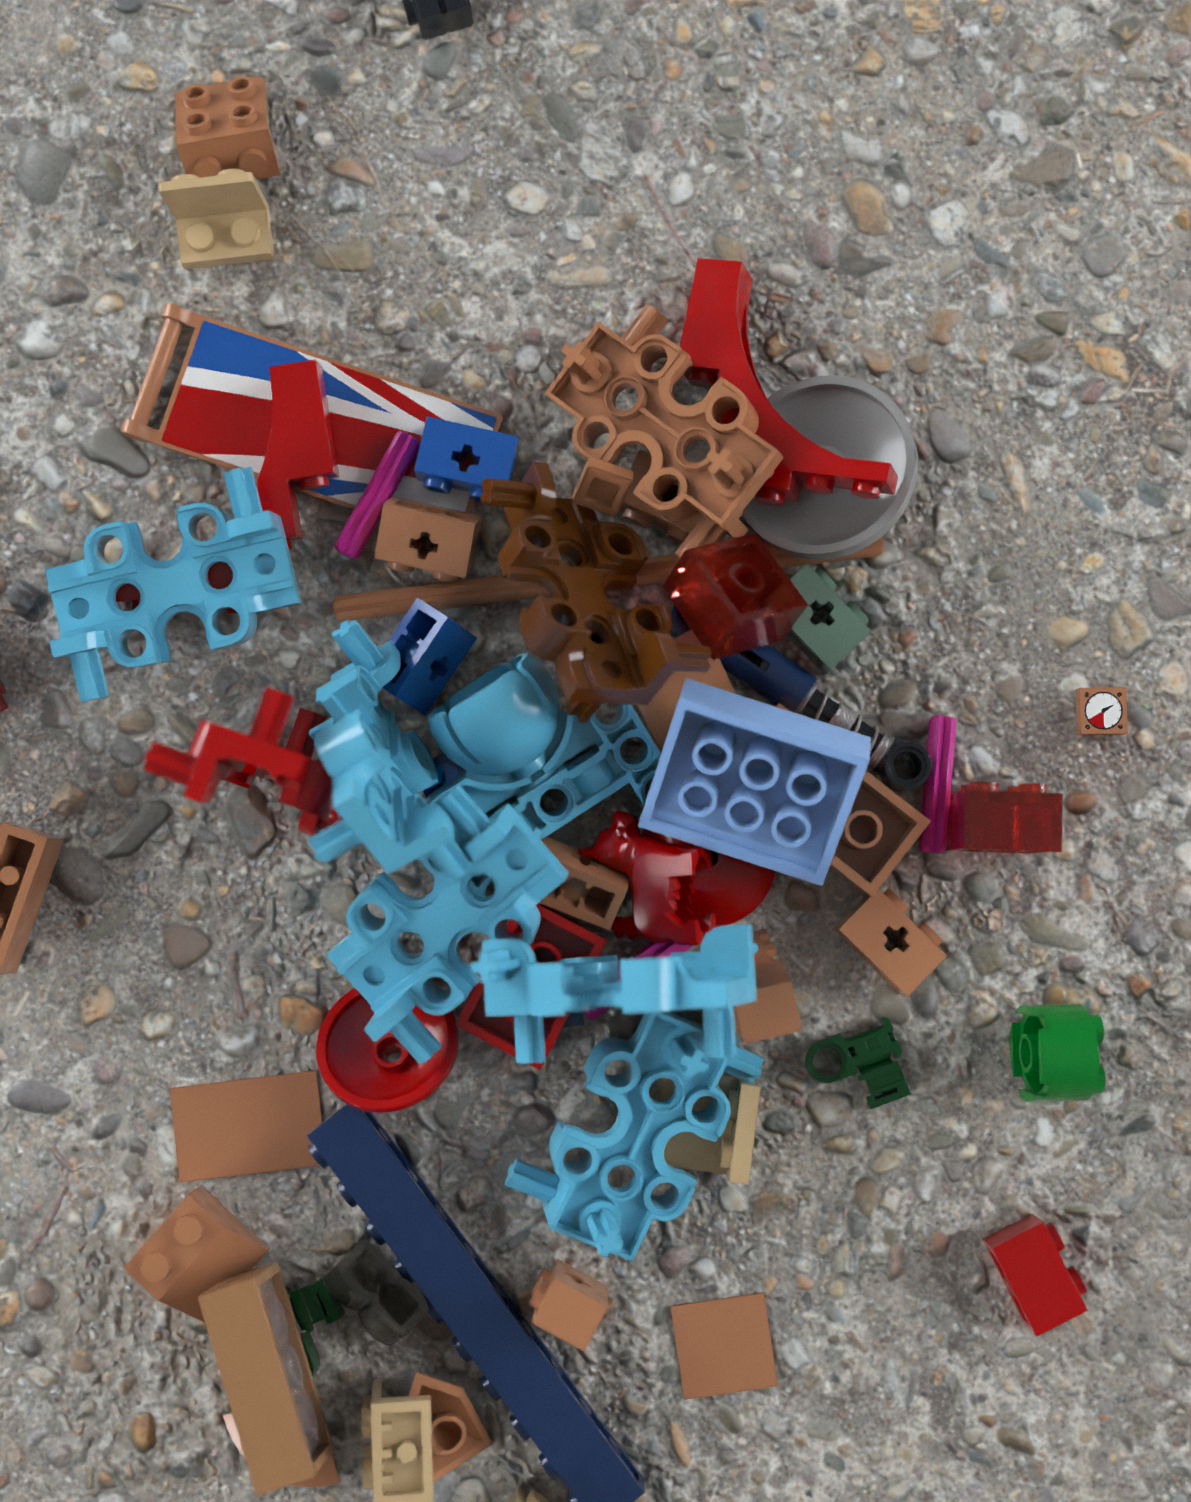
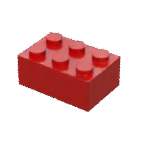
M539 903L536 905L540 912L541 922L530 945L535 954L536 962L560 963V959L600 956L607 943L606 938ZM512 919L509 920L505 929L512 933L523 932L518 922ZM479 980L455 1026L516 1057L514 1016L486 1017L484 983ZM566 1012L564 1016H543L546 1059L570 1012ZM544 1062L530 1063L529 1065L541 1070Z

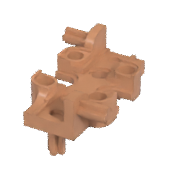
M646 304L622 337L598 321L583 343L578 341L573 348L566 343L561 350L566 356L562 362L565 367L544 394L577 419L573 428L572 440L574 447L587 460L590 456L615 465L625 447L642 445L649 449L652 457L651 467L648 473L640 480L633 494L660 516L671 522H681L689 519L696 511L703 515L675 552L686 563L698 570L725 533L738 543L749 529L739 520L743 514L742 511L768 477L771 478L775 468L784 457L777 449L755 434L759 424L756 409L741 390L726 379L720 377L709 389L706 397L699 403L682 405L674 400L672 394L673 385L678 382L688 367H691L694 363L690 360V355L682 350L681 347L668 338L659 335L669 320L656 308ZM667 358V362L661 370L651 372L653 364L658 359ZM626 388L636 389L638 400L635 406L626 411L618 410L615 404L618 394ZM733 408L740 409L737 418L733 422L721 424V419L728 410ZM604 433H609L607 443L601 448L594 449L597 438ZM693 441H708L710 451L703 461L699 463L687 461L686 450ZM680 484V492L677 497L669 502H663L665 491L672 485Z

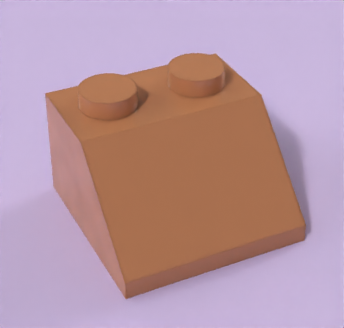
M200 1185L185 1197L127 1262L123 1269L159 1302L205 1323L198 1296L225 1278L252 1270L270 1248Z

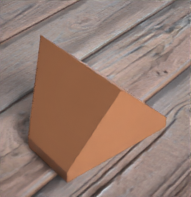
M416 1371L408 1396L431 1395L434 1483L492 1445L493 1442L462 1386Z

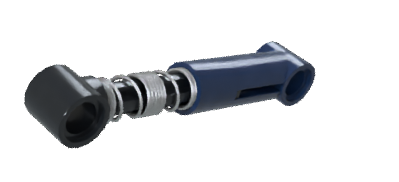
M690 593L682 596L674 604L670 615L672 635L676 638L689 631L682 625L680 616L684 611L689 609L700 611L706 619V631L725 671L776 706L780 703L791 712L803 713L809 718L871 737L869 763L870 766L873 765V771L879 774L881 781L888 788L895 791H907L921 786L929 778L932 771V761L929 753L922 746L914 742H904L899 737H891L887 732L882 735L879 733L878 726L871 727L862 721V715L852 710L847 704H844V702L836 703L830 699L827 690L820 692L816 689L817 683H814L818 678L717 609L708 597ZM713 632L725 641H727L729 644L737 648L739 651L750 657L751 660L749 661L741 654L733 650L731 647H729L728 645L720 641L718 638L713 636ZM898 755L910 757L915 764L914 775L909 780L900 778L894 771V761Z

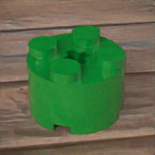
M1082 1004L1020 1005L1015 1013L1023 1014L1021 1023H1012L1010 1030V1062L1013 1077H1023L1026 1089H1018L1022 1099L1026 1102L1086 1101L1091 1098L1093 1093H1103L1106 1085V1076L1103 1066L1099 1064L1098 1046L1104 1039V1025L1099 1015H1090L1087 1008Z

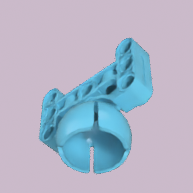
M525 652L514 657L511 660V664L507 662L501 663L474 679L448 697L444 706L436 707L428 715L429 730L437 746L448 759L466 769V773H462L444 786L433 791L428 796L426 802L428 805L435 804L451 788L459 784L485 814L515 794L514 798L486 816L489 819L509 803L531 830L535 827L540 829L542 835L539 839L542 840L627 784L634 795L645 805L647 799L645 787L647 782L654 777L661 752L630 704H618L615 716L607 721L598 720L594 713L587 723H579L577 715H569L566 707L561 710L557 688L550 673L537 658ZM639 737L642 742L640 754L631 760L623 759L620 755L622 743L627 738ZM594 744V746H592L591 748H589L588 750H586V751L583 752L582 754L578 755L577 757H575L574 759H572L571 761H569L568 763H566L565 765H563V763H564L565 761H567V760L570 759L571 757L575 756L576 754H578L579 752H581L582 750H584V749L587 748L588 746ZM549 789H559L564 794L561 806L555 810H545L540 807L541 796ZM484 874L472 876L469 881L472 891L478 896L487 897L485 891L487 886L493 882L492 879Z

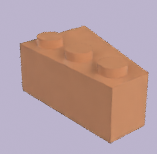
M766 929L752 932L753 943L758 945V953H754L757 1001L734 1006L735 1036L743 1044L803 1031L791 980L781 959L774 960L773 956H777L774 944H770Z

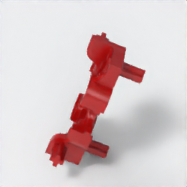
M265 688L248 735L212 722L200 720L188 753L154 741L150 751L147 750L144 758L146 760L143 768L144 771L187 786L183 797L207 804L210 802L222 780L250 789L255 777L264 779L265 775L276 779L274 784L283 787L278 802L303 810L299 822V832L313 836L342 820V817L333 808L332 777L322 762L311 759L315 746L314 740L309 735V730L323 723L326 716L300 707L286 747L277 746L295 697L275 689Z

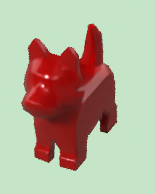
M616 811L613 814L610 827L605 828L598 834L593 847L578 849L579 855L595 859L610 869L628 874L630 878L633 915L615 917L611 930H614L617 938L627 935L628 939L642 936L654 943L672 940L679 945L701 944L705 935L713 928H716L715 913L707 912L703 913L701 917H697L687 906L692 903L689 895L694 893L691 884L695 880L692 875L696 874V871L712 867L711 850L700 846L690 848L644 837L640 833L639 821L636 816L624 811Z

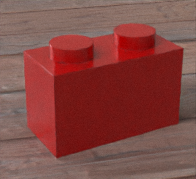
M1031 1214L982 1239L1025 1326L1036 1337L1088 1311L1081 1295L1087 1293L1086 1287L1077 1270L1073 1266L1066 1267L1059 1251L1065 1249V1246L1058 1231L1051 1222L1045 1225L1042 1220Z

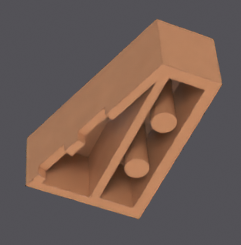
M4 822L0 825V975L16 973L18 971L64 839L21 824Z

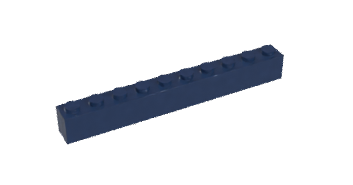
M346 1104L307 1134V1137L312 1142L308 1149L313 1158L324 1169L330 1166L340 1180L337 1183V1188L344 1200L351 1207H355L358 1204L369 1220L365 1222V1225L370 1235L380 1246L387 1243L397 1257L394 1265L401 1277L410 1285L415 1282L426 1297L422 1301L430 1316L437 1323H441L444 1320L455 1336L451 1338V1341L456 1351L467 1363L473 1359L484 1374L480 1377V1380L485 1390L494 1401L497 1402L500 1399L504 1401L513 1413L509 1416V1419L516 1432L525 1441L531 1438L542 1452L538 1455V1458L547 1474L553 1480L560 1477L570 1490V1493L567 1495L569 1502H634L645 1493L643 1475L372 1112L362 1111Z

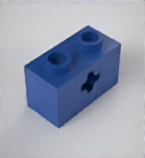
M427 416L414 469L417 480L424 482L423 487L430 491L450 494L451 488L469 492L468 497L470 499L481 502L480 496L483 493L482 482L485 478L512 481L520 448L519 437ZM466 455L473 456L475 465H470L467 472L460 471L458 462H463Z
M417 597L388 640H391L400 652L401 666L396 676L382 688L423 715H426L477 638L448 616Z

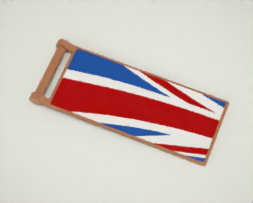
M166 303L161 315L165 320L131 417L130 419H124L120 433L137 441L154 444L229 470L252 467L254 478L257 479L267 452L272 425L273 400L269 367L316 360L323 370L340 477L328 479V487L314 490H301L300 483L294 484L295 492L354 510L397 432L402 431L413 436L420 444L427 416L495 432L500 431L503 418L498 413L196 314L172 303ZM182 327L194 329L159 430L148 426ZM418 449L393 496L472 513L476 501L468 497L469 492L451 488L450 494L437 493L423 487L424 482L417 480L414 469L419 452ZM466 455L463 462H458L462 472H467L470 465H475L471 455Z

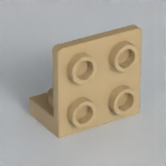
M226 169L220 171L218 176L199 178L192 174H180L174 176L171 181L158 183L159 194L176 219L180 264L184 270L274 260L269 206L253 173L240 169Z
M721 1076L718 1085L729 1100L731 1108L729 1121L721 1137H718L717 1141L714 1142L701 1138L695 1133H678L667 1142L664 1158L666 1163L674 1168L726 1174L729 1182L749 1185L761 1087L756 1081L749 1082L739 1078ZM661 1078L658 1101L666 1100L672 1095L675 1086L671 1079ZM700 1097L693 1104L692 1110H704L710 1105L712 1097Z
M383 1379L373 1380L372 1394L363 1395L361 1412L362 1439L372 1438V1443L365 1444L363 1490L373 1489V1502H434L431 1395L384 1398Z

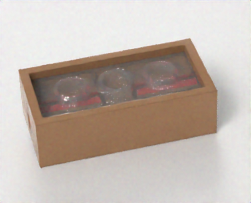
M278 1261L225 1278L198 1296L256 1496L314 1478L335 1450Z

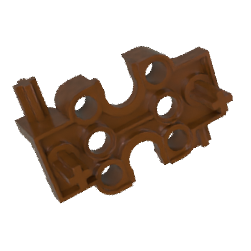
M533 462L521 482L491 478L483 480V493L480 496L482 504L505 507L504 510L512 531L498 554L503 577L508 578V580L538 583L545 587L553 597L544 598L543 594H539L530 607L522 609L519 614L521 621L518 625L527 648L543 660L554 661L566 701L570 702L566 707L569 715H577L579 723H587L602 703L648 705L674 671L706 673L709 670L708 659L712 655L709 646L674 642L669 634L672 628V621L666 603H661L660 605H636L632 610L615 609L605 597V588L632 589L637 582L635 575L649 558L642 539L632 528L617 522H599L595 510L574 504L572 499L557 498L555 482L548 463ZM561 554L571 558L576 566H570L563 562ZM590 631L600 637L602 644L595 643L589 639Z

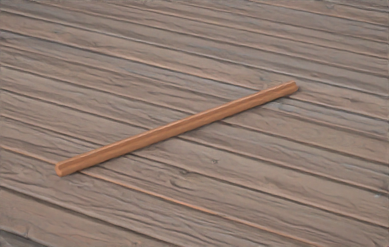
M883 537L860 551L832 559L799 558L778 551L767 543L714 549L698 570L676 554L649 557L635 575L637 582L634 586L802 566L806 563L810 565L876 557L883 553L884 542ZM500 575L459 580L457 582H443L337 595L333 600V608L336 619L346 621L406 614L417 597L435 609L440 610L537 598L539 594H543L544 597L552 595L545 587L538 583L508 580V578Z

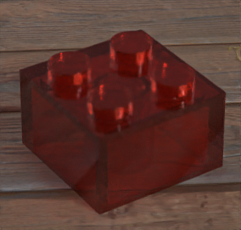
M756 533L686 549L662 585V588L703 646H709L712 660L782 641L808 606L805 599Z
M970 782V784L961 785L960 792L950 794L946 851L1026 854L1062 852L1063 793H1048V784L1036 783L1008 786L1007 792L999 791V783Z

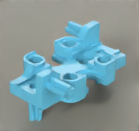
M252 467L232 469L230 472L223 473L234 519H231L223 509L208 503H193L177 507L178 527L182 533L183 543L180 551L174 558L167 561L153 559L147 554L143 546V536L138 522L126 523L118 521L101 525L87 535L83 545L84 559L44 569L48 582V591L51 593L61 633L60 639L49 641L53 658H70L81 703L110 696L99 655L100 651L108 650L111 657L118 664L126 667H149L172 661L170 644L166 638V628L174 615L181 612L196 614L205 626L206 638L211 651L247 642L254 635L257 628L256 614L302 603L281 516L269 510L262 511ZM212 516L217 523V531L210 540L201 541L196 533L197 524L201 518ZM118 538L123 545V553L117 562L111 564L104 555V548L109 540ZM217 562L227 563L233 571L232 582L224 589L214 588L208 580L209 568ZM125 584L134 585L140 592L141 600L139 605L131 611L122 610L116 602V593ZM229 608H233L240 617L239 628L231 635L225 634L219 626L221 614ZM137 630L145 636L147 643L145 651L138 657L130 653L127 645L129 636Z
M356 619L352 622L346 620L340 624V629L332 633V637L352 663L333 673L331 681L316 690V703L318 705L322 704L331 718L309 730V735L314 740V746L317 749L320 760L332 777L333 808L342 817V820L310 837L308 840L309 845L314 849L316 859L319 862L324 861L327 863L363 843L388 874L427 854L446 879L451 876L454 880L459 879L463 876V870L471 866V861L453 839V823L441 806L437 804L428 805L422 796L418 794L438 782V772L434 759L414 729L401 733L400 726L396 723L394 711L392 709L387 711L378 699L377 692L381 691V688L389 683L400 670V652L391 640L377 648Z
M459 784L451 788L435 804L441 806L450 817L454 830L453 839L470 859L471 866L463 870V876L459 879L454 880L452 876L446 879L427 854L420 856L418 859L434 875L435 882L433 890L421 897L407 895L400 890L397 883L387 873L382 872L364 887L348 907L346 919L351 933L337 943L326 955L337 967L336 970L339 974H343L371 1005L370 1008L374 1011V1015L364 1028L369 1037L376 1042L390 1031L419 1064L427 1062L442 1045L412 1012L413 1008L417 1005L426 1013L444 1015L465 1001L471 989L480 980L476 973H471V966L464 962L460 955L459 943L462 937L469 933L480 932L488 935L490 939H520L530 946L541 922L540 912L536 905L566 881L569 875L567 869L539 839L542 835L540 829L535 827L531 830L509 803L488 819ZM476 874L487 875L495 884V893L489 897L476 895L470 888V878ZM367 904L378 905L384 911L386 918L375 917L369 911ZM502 920H515L520 924L523 932H509L502 924ZM405 932L416 933L423 940V952L419 954L407 953L403 949V943L399 940L400 935ZM432 977L443 978L448 982L450 989L438 988L433 983Z
M752 924L713 928L702 940L700 952L670 953V957L620 960L621 982H618L617 955L560 959V963L536 962L535 954L531 947L520 939L482 940V952L479 953L480 962H471L470 968L471 973H480V980L484 983L486 1017L514 1016L516 1063L546 1062L543 1016H564L566 1012L596 1010L597 1007L613 1006L622 1007L623 1013L703 1009L706 1058L722 1059L737 1057L734 1006L757 1001L754 953H758V945L753 943Z
M670 1011L646 1012L637 1030L629 1040L617 1037L603 1039L594 1046L583 1067L587 1076L584 1083L585 1088L599 1096L608 1097L616 1103L618 1116L613 1126L603 1133L593 1134L558 1120L548 1145L549 1154L556 1173H551L516 1158L514 1163H511L509 1166L505 1185L542 1200L541 1203L549 1229L596 1247L598 1254L603 1257H608L609 1253L633 1262L652 1220L669 1221L680 1216L687 1208L695 1191L694 1187L697 1183L695 1176L682 1169L673 1168L666 1163L664 1150L667 1142L671 1137L682 1132L695 1133L701 1138L716 1142L718 1137H721L731 1113L730 1102L718 1085L723 1072L749 1082H754L755 1078H759L762 1073L761 1065L764 1057L736 1046L737 1057L722 1059L706 1058L704 1024L702 1026ZM618 1059L627 1061L626 1068L620 1074L612 1076L605 1073L606 1067L612 1061ZM658 1078H669L674 1082L675 1086L672 1095L663 1101H656L650 1098L649 1088L653 1081ZM700 1097H712L710 1105L704 1110H692L693 1104ZM582 1147L586 1149L583 1157L576 1161L564 1159L565 1154L572 1148ZM618 1165H627L633 1169L632 1180L623 1187H614L607 1182L608 1173ZM664 1182L671 1183L670 1189L663 1195H651L652 1190L658 1184Z

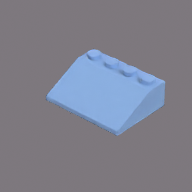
M686 678L638 827L822 886L870 761L871 737Z

